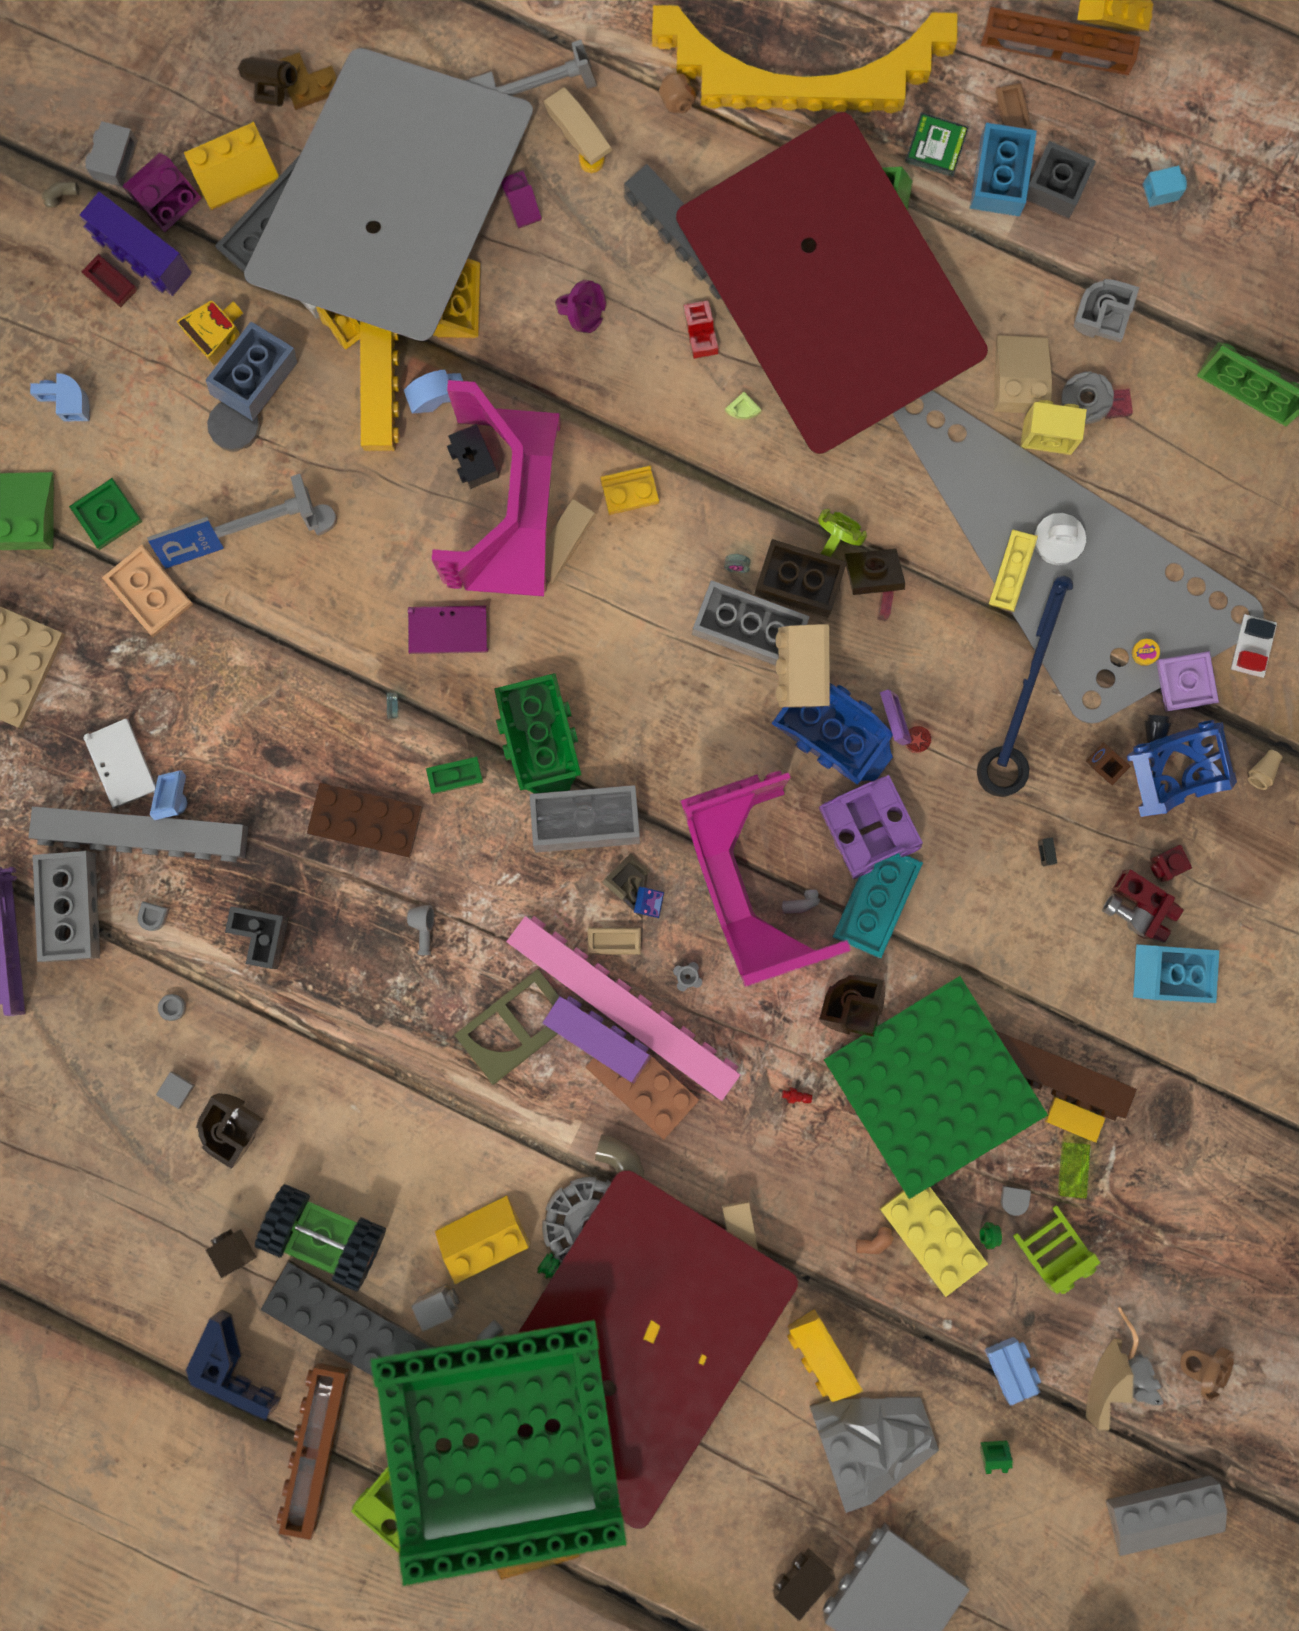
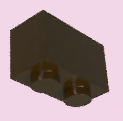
M232 1229L212 1239L211 1243L213 1246L206 1249L221 1279L256 1258L241 1229L233 1233Z
M809 1548L804 1554L800 1552L792 1561L791 1566L793 1567L786 1575L782 1573L773 1584L774 1599L798 1621L804 1617L836 1579L833 1570Z

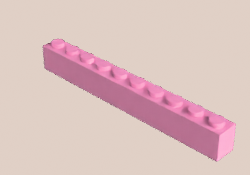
M526 916L523 918L506 941L508 944L721 1101L724 1099L740 1077V1074L736 1072L739 1068L728 1058L721 1061L715 1056L717 1050L706 1042L702 1046L693 1040L696 1036L684 1026L679 1030L671 1024L674 1021L671 1016L662 1010L659 1014L650 1008L653 1003L641 994L638 998L630 994L631 987L622 980L618 979L616 982L607 977L610 971L599 963L592 966L586 961L589 957L577 947L573 951L565 946L567 940L557 932L550 935L544 930L546 924L535 916L531 920Z

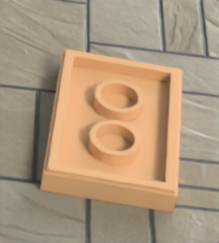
M140 545L102 577L152 637H155L193 605L190 599L143 545Z

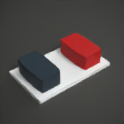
M1244 614L1231 670L1264 678L1277 626L1276 622Z

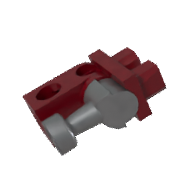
M1131 869L1122 871L1111 891L1136 904L1135 908L1132 910L1122 905V899L1112 894L1102 909V912L1109 916H1113L1116 913L1127 921L1128 928L1143 939H1153L1161 943H1165L1171 934L1170 929L1161 925L1164 917L1176 922L1184 911L1182 907L1174 902V896L1167 894L1164 890Z

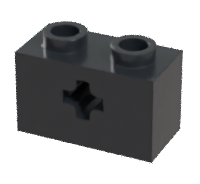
M477 424L448 435L451 444L447 445L452 460L458 459L461 466L457 469L462 484L467 482L470 489H473L499 478ZM472 454L475 460L470 462L467 455Z

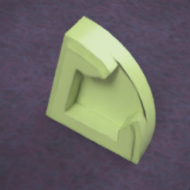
M745 392L725 408L727 414L738 419H750L756 417L762 411Z

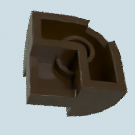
M848 975V977L837 981L833 986L829 987L825 995L819 1018L820 1022L830 1029L850 1035V1032L874 1037L879 1015H882L884 1007V980L861 975Z
M218 1093L211 1096L198 1119L196 1128H198V1136L203 1144L201 1148L210 1156L232 1169L250 1147L264 1119L244 1107L245 1101L238 1097Z

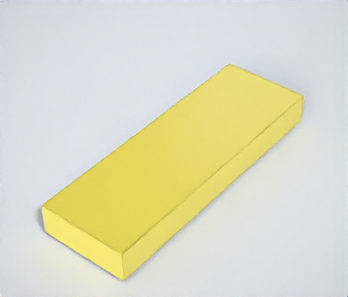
M1012 529L990 598V606L1015 612L1038 536Z

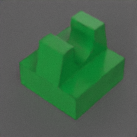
M1007 1440L980 1442V1452L986 1474H992V1470L1001 1469L1002 1473H1008L1009 1469H1013V1459Z

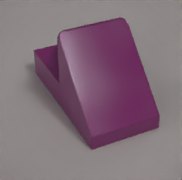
M524 171L504 177L501 186L518 229L541 221L542 218L532 186L529 185Z

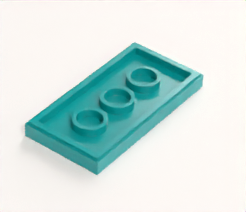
M898 853L876 863L874 870L859 877L832 938L841 942L848 940L850 946L881 959L923 862L910 856L901 857Z

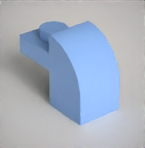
M438 370L425 374L411 382L404 389V393L412 414L433 412L442 403L451 402L447 392L448 380L463 381L461 373L447 374L445 370Z
M57 373L56 383L50 380L30 383V394L38 402H56V414L63 421H89L90 405L88 396L70 376Z

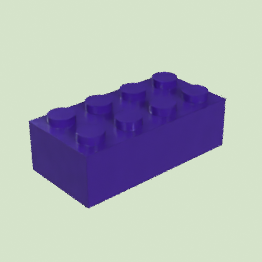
M98 192L80 213L79 216L85 223L83 227L92 235L91 238L102 248L106 245L111 249V254L123 263L126 260L131 265L130 268L141 278L144 276L148 277L151 280V285L159 292L167 291L170 295L174 296L192 274L178 251L101 192Z

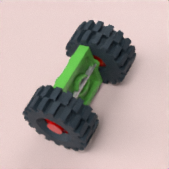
M283 1184L265 1214L264 1221L261 1223L257 1239L255 1240V1247L278 1258H281L284 1253L333 1274V1282L358 1292L373 1265V1261L385 1236L386 1228L362 1217L358 1222H354L309 1202L310 1194Z

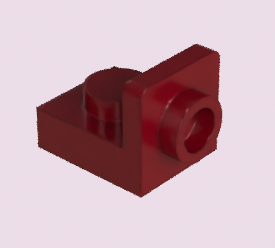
M1181 844L1150 858L1152 862L1150 865L1151 870L1157 879L1160 878L1161 882L1169 881L1173 877L1192 869Z

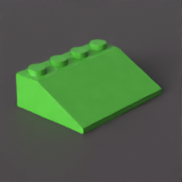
M1218 342L1197 374V377L1285 427L1299 416V384L1289 382L1282 378L1279 372L1259 365L1256 359L1249 356L1245 357L1229 344Z
M0 473V550L53 549L54 473Z

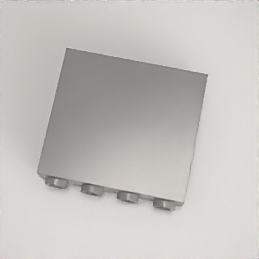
M884 1523L881 1529L878 1527L871 1535V1544L867 1550H862L854 1561L855 1567L850 1575L846 1573L841 1579L838 1586L839 1591L835 1597L831 1596L826 1601L823 1607L825 1623L835 1631H942L969 1592V1587L963 1579L957 1575L954 1577L891 1531L889 1526Z

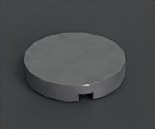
M223 402L213 408L207 421L208 433L215 444L224 450L232 452L251 446L258 438L260 431L258 416L252 421Z

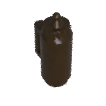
M252 56L242 59L238 66L241 78L255 84L254 101L259 104L281 107L284 103V89L295 85L298 77L295 66L291 65L288 61ZM264 86L275 87L274 95L265 94Z

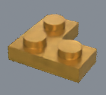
M300 52L279 59L290 62L297 70L298 77L295 85L287 88L295 110L329 97L337 80L332 66L308 74Z

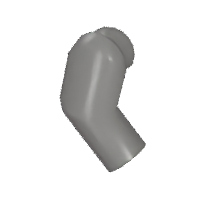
M806 890L804 892L805 899L783 901V913H804L814 908L820 902L818 891Z

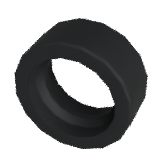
M999 746L982 756L977 767V777L979 784L986 792L993 796L1006 797L1015 794L1025 786L1029 779L1030 768L1022 752L1013 747L1010 759L1018 767L1016 781L1006 787L994 784L988 776V766L994 758L999 757L1002 746Z

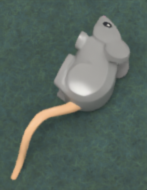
M1119 1306L1118 1310L1130 1328L1134 1340L1128 1356L1129 1366L1133 1372V1398L1139 1402H1146L1151 1405H1163L1164 1402L1157 1389L1162 1387L1159 1381L1153 1378L1155 1372L1147 1357L1144 1358L1142 1354L1135 1355L1139 1343L1138 1336L1133 1325Z

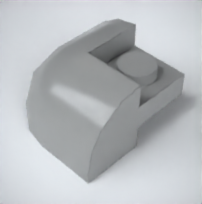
M1110 279L1094 283L1086 289L1081 298L1074 322L1075 329L1091 338L1097 335L1121 342L1129 316L1133 311L1139 287Z

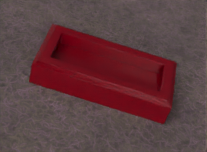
M99 253L81 271L88 280L120 308L138 290L133 283Z

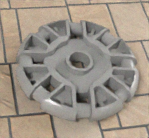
M597 1177L575 1179L570 1181L571 1184L566 1188L562 1189L561 1187L549 1200L545 1208L547 1210L546 1219L542 1221L543 1237L546 1247L549 1246L554 1253L552 1257L558 1258L560 1263H562L582 1231L584 1221L590 1218L600 1202V1199H592L593 1191L605 1194L612 1183L611 1181L596 1180ZM577 1193L581 1201L572 1206L569 1198ZM558 1214L566 1215L564 1225L556 1222ZM566 1237L570 1245L563 1249L558 1240Z

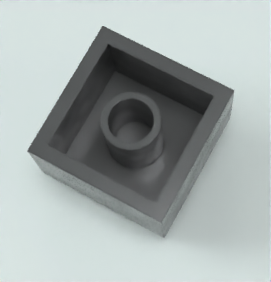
M1049 141L1028 186L1026 200L1069 219L1081 197L1096 161Z

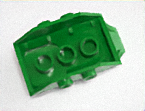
M556 673L494 688L500 718L496 719L500 735L505 734L507 744L502 745L505 758L512 761L520 791L528 790L533 794L570 791L575 778L581 775L574 743L578 742L575 727L569 728L567 718L572 717L568 701L563 702Z

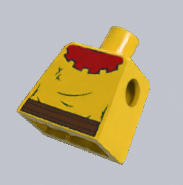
M209 301L176 322L213 365H216L240 336V332L233 322L244 313L234 301L223 310L214 301Z

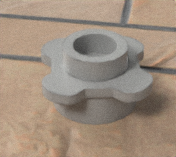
M691 962L688 966H676L674 968L673 974L677 976L678 990L685 991L689 987L699 988L702 985V979L698 975L699 966L697 963ZM689 974L690 979H686L685 975Z

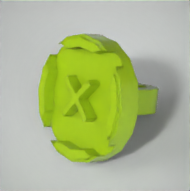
M830 509L821 511L818 522L831 534L821 552L822 555L832 557L841 540L852 545H863L867 538V532L864 530L860 531L861 526L858 522L841 512L835 511L834 514L829 513Z

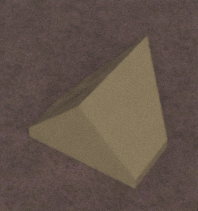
M630 854L604 879L603 884L634 911L638 888H646L647 875L650 871Z

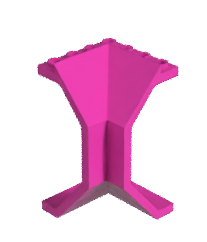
M448 380L447 392L457 422L459 424L492 426L512 449L508 505L505 519L471 550L461 552L432 549L431 560L443 584H447L448 588L462 589L463 585L466 591L544 597V592H546L547 588L545 576L546 531L551 471L557 432L560 431L561 425L560 413L496 409L475 382Z
M781 771L766 775L762 782H760L757 774L680 800L699 865L721 929L744 987L851 951L848 940L819 950H813L757 917L752 909L734 857V847L751 808L756 804L785 795L783 789L791 777L789 773L782 775Z

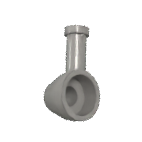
M423 905L412 908L408 911L407 923L410 927L419 930L418 955H431L430 931L434 924L433 907L431 905Z

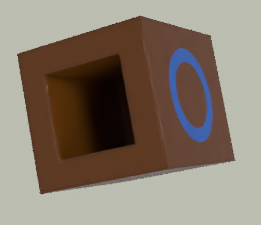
M1104 742L1086 760L1112 786L1131 767Z

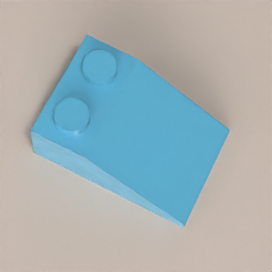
M1136 944L1133 997L1151 1000L1216 1003L1219 950Z

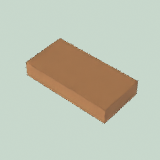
M1018 83L996 88L995 94L1002 124L1032 130L1022 84Z

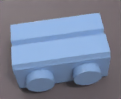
M1011 1337L985 1349L1003 1395L1010 1405L1040 1393L1037 1384H1040L1041 1380L1034 1367L1030 1369L1026 1359L1030 1358V1354L1024 1342L1019 1343L1015 1337Z

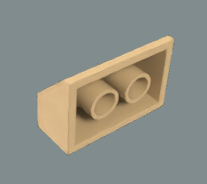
M829 624L797 625L778 628L776 646L779 650V659L776 662V672L779 675V686L776 689V698L779 702V707L830 706Z

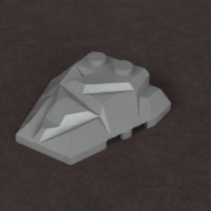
M860 1397V1399L843 1398L834 1402L828 1399L810 1406L846 1513L872 1504L939 1451L921 1397H886L885 1399Z

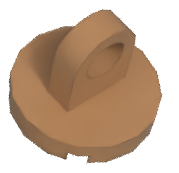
M1221 1347L1214 1356L1198 1349L1189 1350L1182 1355L1180 1361L1181 1369L1186 1375L1202 1383L1201 1397L1212 1402L1220 1397L1217 1391L1219 1387L1224 1389L1229 1381L1234 1367V1352ZM1191 1356H1196L1200 1359L1202 1365L1199 1371L1191 1368L1189 1364Z

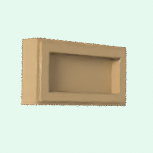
M588 928V955H641V928Z

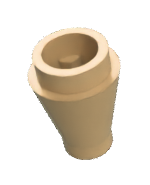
M1268 750L1266 755L1248 772L1249 783L1261 790H1266L1268 786H1272L1279 764L1283 758L1282 755L1277 751Z

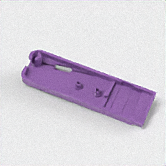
M0 867V1004L3 1006L4 1016L25 1014L12 882L17 879V876H12L11 874L16 873L14 867L6 869Z

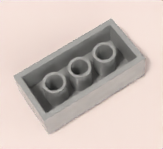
M711 580L695 621L692 635L776 666V662L779 659V650L776 646L778 628L807 625L810 616Z

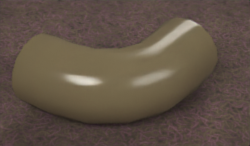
M601 1134L595 1161L613 1166L617 1174L624 1170H630L644 1178L641 1160L630 1145L614 1137Z

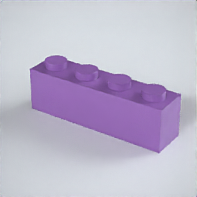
M560 996L542 1023L630 1082L635 1083L651 1058L646 1053L649 1048L636 1039L633 1044L624 1039L626 1035L624 1031L614 1025L609 1029L602 1024L604 1018L592 1010L589 1014H586L580 1010L581 1003L570 996L566 1000Z

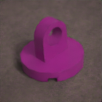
M581 280L577 282L570 294L562 295L555 301L557 312L568 316L571 327L577 332L591 333L602 323L603 318L600 316L606 308L605 294L602 287L594 281Z

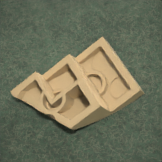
M1113 1339L1106 1348L1096 1367L1089 1388L1086 1418L1098 1430H1110V1402L1133 1403V1372L1129 1366L1127 1355L1121 1353V1339Z

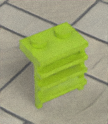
M1055 1205L1052 1207V1210L1057 1215L1055 1218L1024 1240L1021 1239L1018 1233H1015L1013 1238L1044 1280L1046 1286L1055 1294L1060 1292L1064 1294L1075 1286L1074 1282L1079 1278H1087L1095 1273L1097 1270L1096 1266L1101 1262L1094 1253L1086 1248L1058 1206ZM1062 1222L1066 1230L1034 1253L1030 1252L1027 1246ZM1071 1236L1076 1243L1041 1267L1037 1260L1068 1237Z

